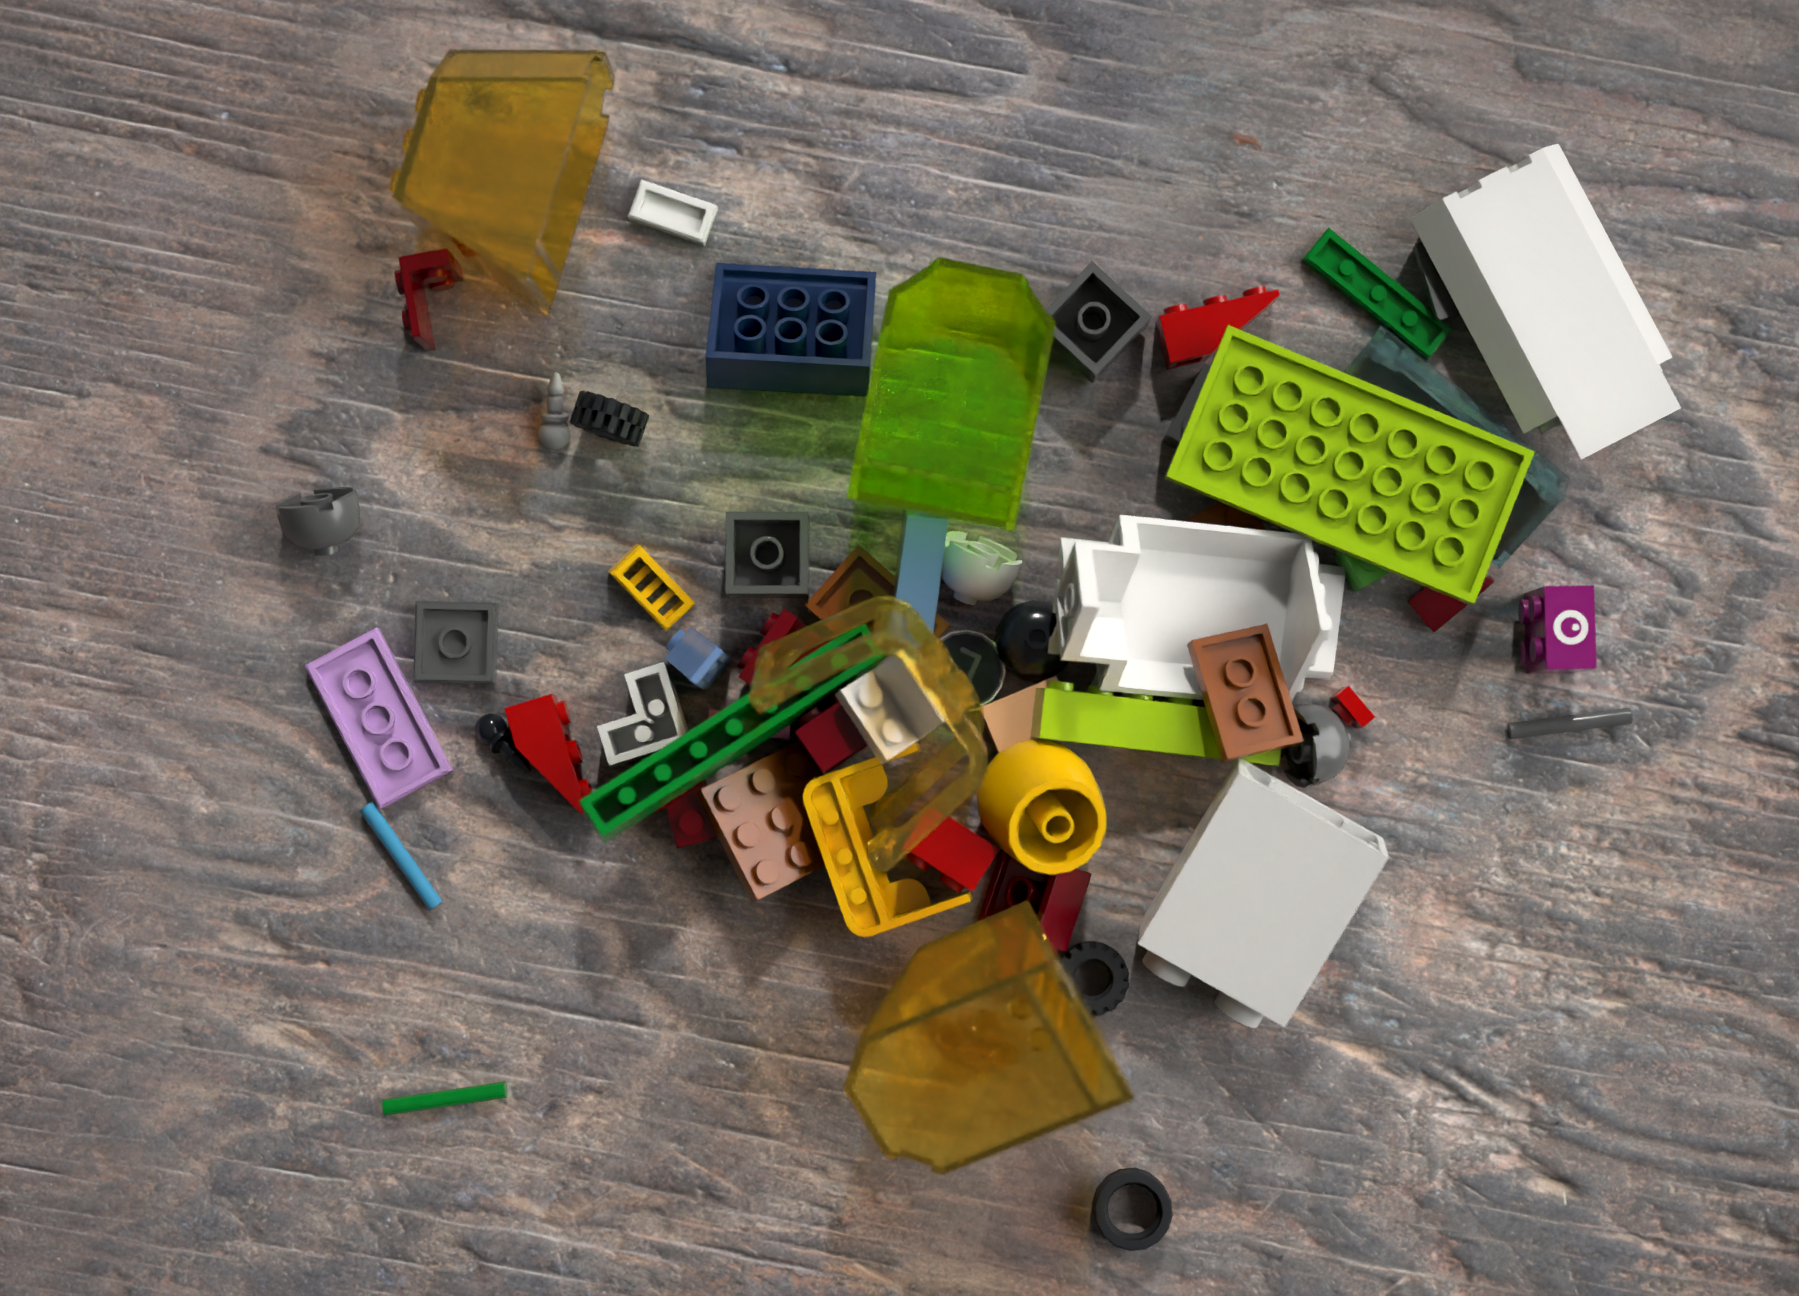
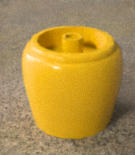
M1042 738L1020 741L999 752L983 771L976 791L979 818L991 840L1021 864L1033 871L1050 875L1070 872L1086 863L1100 848L1107 826L1106 809L1099 786L1086 762L1064 744Z

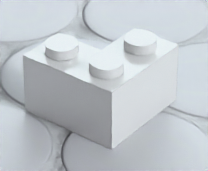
M665 662L624 674L636 714L597 726L609 766L615 767L650 756L689 731L669 666Z

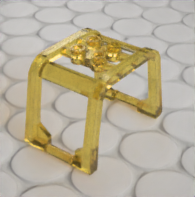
M875 596L762 646L758 651L749 699L760 714L811 684L875 654L895 656L906 666L956 736L915 773L870 806L869 821L876 829V836L868 842L867 858L879 872H887L981 786L987 772V749L981 738L984 730V708L971 681L957 667L943 642L934 635L919 612L908 602L893 596ZM875 619L874 632L786 670L801 654ZM906 629L919 645L918 648L906 638ZM968 753L969 765L967 770L901 827L894 828L893 821Z

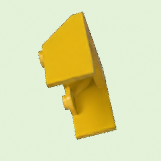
M914 743L883 764L920 752L919 744ZM877 757L817 777L807 784L803 793V802L845 923L852 933L861 937H870L970 902L973 898L969 890L931 903L925 886L918 880L905 878L892 883L889 882L863 808L865 805L880 800L887 791L888 778L883 764L881 765Z

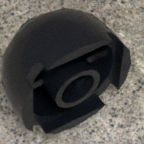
M1030 600L1019 603L1004 614L996 628L995 645L999 659L1009 673L1021 680L1038 682L1052 678L1066 668L1069 660H1061V655L1048 654L1049 637H1052L1057 624L1056 613L1052 612L1053 604L1049 602Z

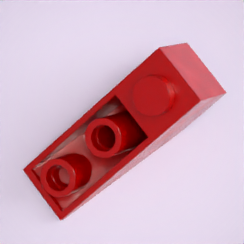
M1260 286L1243 291V297L1227 300L1226 295H1219L1205 299L1203 301L1204 306L1188 309L1187 304H1179L1164 309V315H1160L1155 324L1166 370L1204 362L1216 353L1228 325L1243 330L1276 301L1280 295L1279 290L1267 291L1266 286Z
M549 694L504 708L515 747L580 814H584L579 801L591 794L593 790L589 779L582 780L577 764L583 763V757L577 740L570 741L566 725L572 722L565 700L559 702L556 695Z

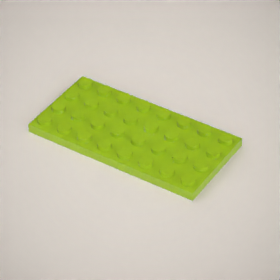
M1228 325L1164 479L1471 606L1476 602L1535 451Z

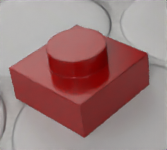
M1350 686L1342 687L1330 697L1335 704L1332 711L1341 719L1346 727L1352 724L1355 729L1363 728L1375 718Z

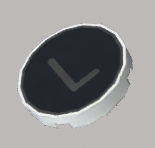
M967 629L950 632L938 639L931 648L929 667L925 666L924 668L929 688L941 697L946 707L960 711L979 709L991 702L1002 688L1006 673L1005 665L999 659L995 642L983 633Z

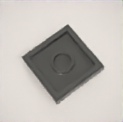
M416 601L413 682L496 684L499 604L495 602Z

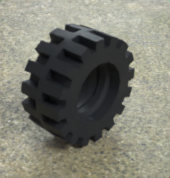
M1096 941L1077 943L1064 952L1060 960H1058L1054 974L1056 989L1062 1001L1075 1012L1086 1016H1100L1116 1009V1006L1126 997L1125 994L1129 989L1130 983L1129 971L1122 956L1109 945ZM1087 961L1102 963L1109 973V982L1106 989L1095 996L1081 993L1075 984L1077 968Z

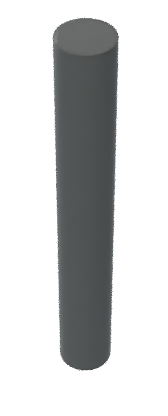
M1630 708L1508 723L1507 733L1509 739H1518L1632 724V712Z

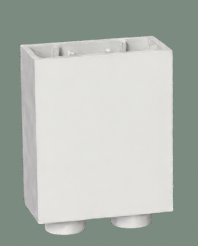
M1237 759L1140 922L1138 944L1148 950L1142 959L1143 964L1155 975L1176 986L1184 987L1191 975L1220 990L1214 1000L1216 1006L1226 1015L1245 1026L1257 1028L1265 1016L1285 1027L1388 860L1389 856L1384 839L1244 759Z

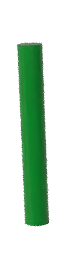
M504 1081L383 1099L382 1110L384 1116L503 1099L508 1096L507 1085Z

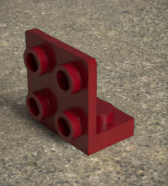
M447 248L398 257L400 270H395L394 272L397 290L400 295L405 294L408 310H402L405 332L407 335L412 334L414 342H418L426 351L435 350V343L425 288L430 287V291H445L452 289L454 282L464 281L461 264Z

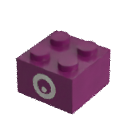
M1594 585L1543 586L1524 593V600L1519 602L1518 617L1520 624H1525V640H1522L1520 643L1519 653L1521 664L1526 665V674L1579 673L1597 669Z

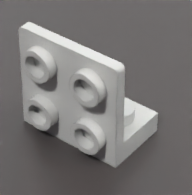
M902 647L894 651L872 671L835 694L881 765L922 739L948 719L941 697L929 688L921 676L919 664L912 656L907 655Z

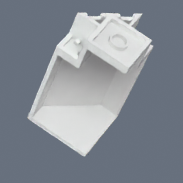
M1119 515L1109 542L1063 537L1060 539L1059 554L1061 555L1063 573L1061 579H1056L1052 612L1056 613L1057 624L1052 637H1049L1048 654L1061 655V660L1096 663L1099 690L1203 700L1187 644L1191 640L1268 624L1291 702L1296 693L1301 692L1303 689L1305 678L1330 680L1334 671L1345 571L1344 566L1319 564V556L1317 552L1313 551L1311 539L1297 533Z

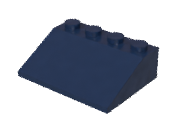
M716 263L705 356L707 388L869 397L876 272Z

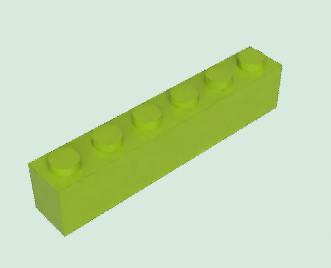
M1049 681L1048 688H1036L1030 736L1032 738L1221 760L1206 707L1192 706L1193 699L1168 697V703L1153 701V695L1129 693L1128 698L1113 696V691L1099 690V686H1089L1088 693L1073 691V683ZM1281 749L1242 759L1252 764L1279 766Z

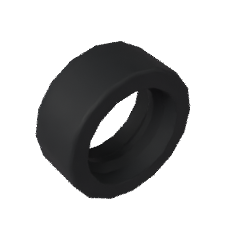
M1138 1168L1119 1169L1107 1175L1096 1188L1092 1202L1094 1220L1103 1237L1114 1246L1128 1251L1145 1250L1158 1243L1168 1232L1173 1217L1172 1201L1162 1182L1150 1172ZM1135 1184L1145 1187L1152 1193L1156 1201L1157 1212L1154 1221L1147 1229L1140 1233L1129 1234L1120 1231L1112 1224L1108 1214V1204L1111 1196L1117 1189L1125 1185Z

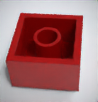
M931 804L927 805L902 844L908 850L904 856L906 859L925 871L929 864L943 872L939 880L958 893H961L964 887L973 892L1000 850Z

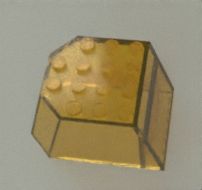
M450 49L431 74L426 89L421 88L417 95L415 112L418 113L414 128H408L404 136L402 151L406 154L401 169L396 168L390 181V192L393 193L392 198L424 237L443 249L447 248L455 257L542 313L549 315L609 124L610 115L603 114L602 110L605 89L612 91L615 83V74L606 52L600 50Z
M1028 900L917 948L861 1033L843 1087L885 1157L897 1160L898 1156L926 1164L931 1166V1172L940 1175L950 1173L1135 1099L1134 1092L1105 1032Z

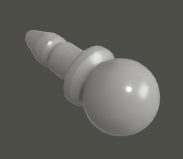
M554 372L547 387V393L549 394L547 397L548 411L540 414V418L544 422L538 429V438L545 448L559 450L569 442L570 429L565 423L569 420V414L561 412L563 410L562 394L564 393V387L560 374Z

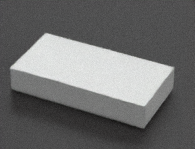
M641 180L628 218L630 221L705 246L718 207L706 201Z

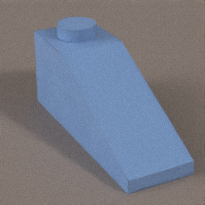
M692 627L686 633L680 629L666 646L670 653L665 659L705 691L708 690L731 661L730 657Z

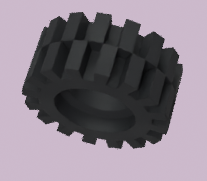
M580 391L569 422L586 432L594 433L596 436L604 437L614 442L617 441L624 445L639 447L649 415L636 407H631V405L621 403L616 399L607 398L600 394L596 395L588 391Z

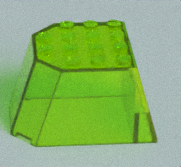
M938 257L903 283H898L889 289L847 499L1011 532L1015 531L1056 322L1050 313H1047L1034 294L1023 273Z

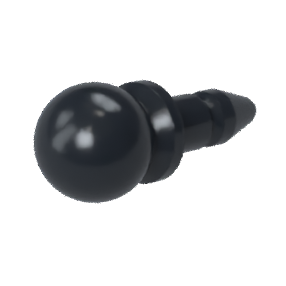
M492 713L480 717L475 725L477 739L484 745H488L492 753H501L510 761L514 768L529 774L531 772L530 764L515 747L511 730H508L505 720L501 716Z

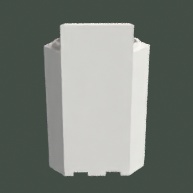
M1559 144L1542 148L1528 155L1521 162L1509 168L1506 166L1478 180L1476 184L1459 193L1454 192L1410 218L1523 433L1538 427L1542 434L1562 424L1582 460L1681 408L1659 365L1672 358Z

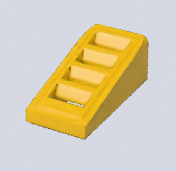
M635 544L608 570V573L665 631L695 604L639 544ZM641 559L645 564L628 580L623 574ZM652 571L656 577L639 592L635 586ZM664 583L668 588L651 604L647 598ZM675 594L680 600L662 616L658 610Z

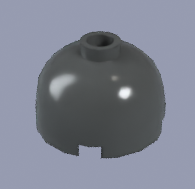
M352 487L314 490L315 495L302 498L301 493L275 503L279 524L286 538L299 548L314 549L317 556L330 555L340 551L339 544L351 539L356 533L360 522V506L356 490L353 491Z
M1315 704L1295 705L1293 708L1303 742L1296 746L1281 749L1280 758L1286 755L1287 764L1290 768L1283 770L1286 777L1295 786L1306 788L1324 783L1337 776L1343 770L1349 755L1351 734L1341 719L1331 709Z

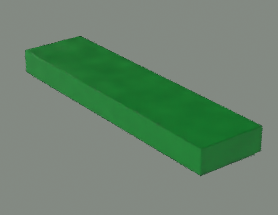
M1329 227L1301 260L1425 362L1429 360L1454 329L1444 320L1436 321L1432 310Z

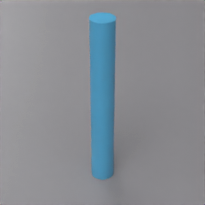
M374 802L363 807L360 813L428 910L431 911L443 902Z

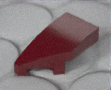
M1485 576L1478 596L1494 583L1495 580L1492 576ZM1423 587L1407 601L1433 632H1436L1468 605L1427 587Z

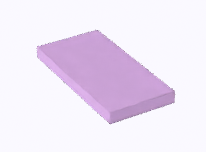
M376 627L305 665L379 809L388 807L454 771L380 628Z

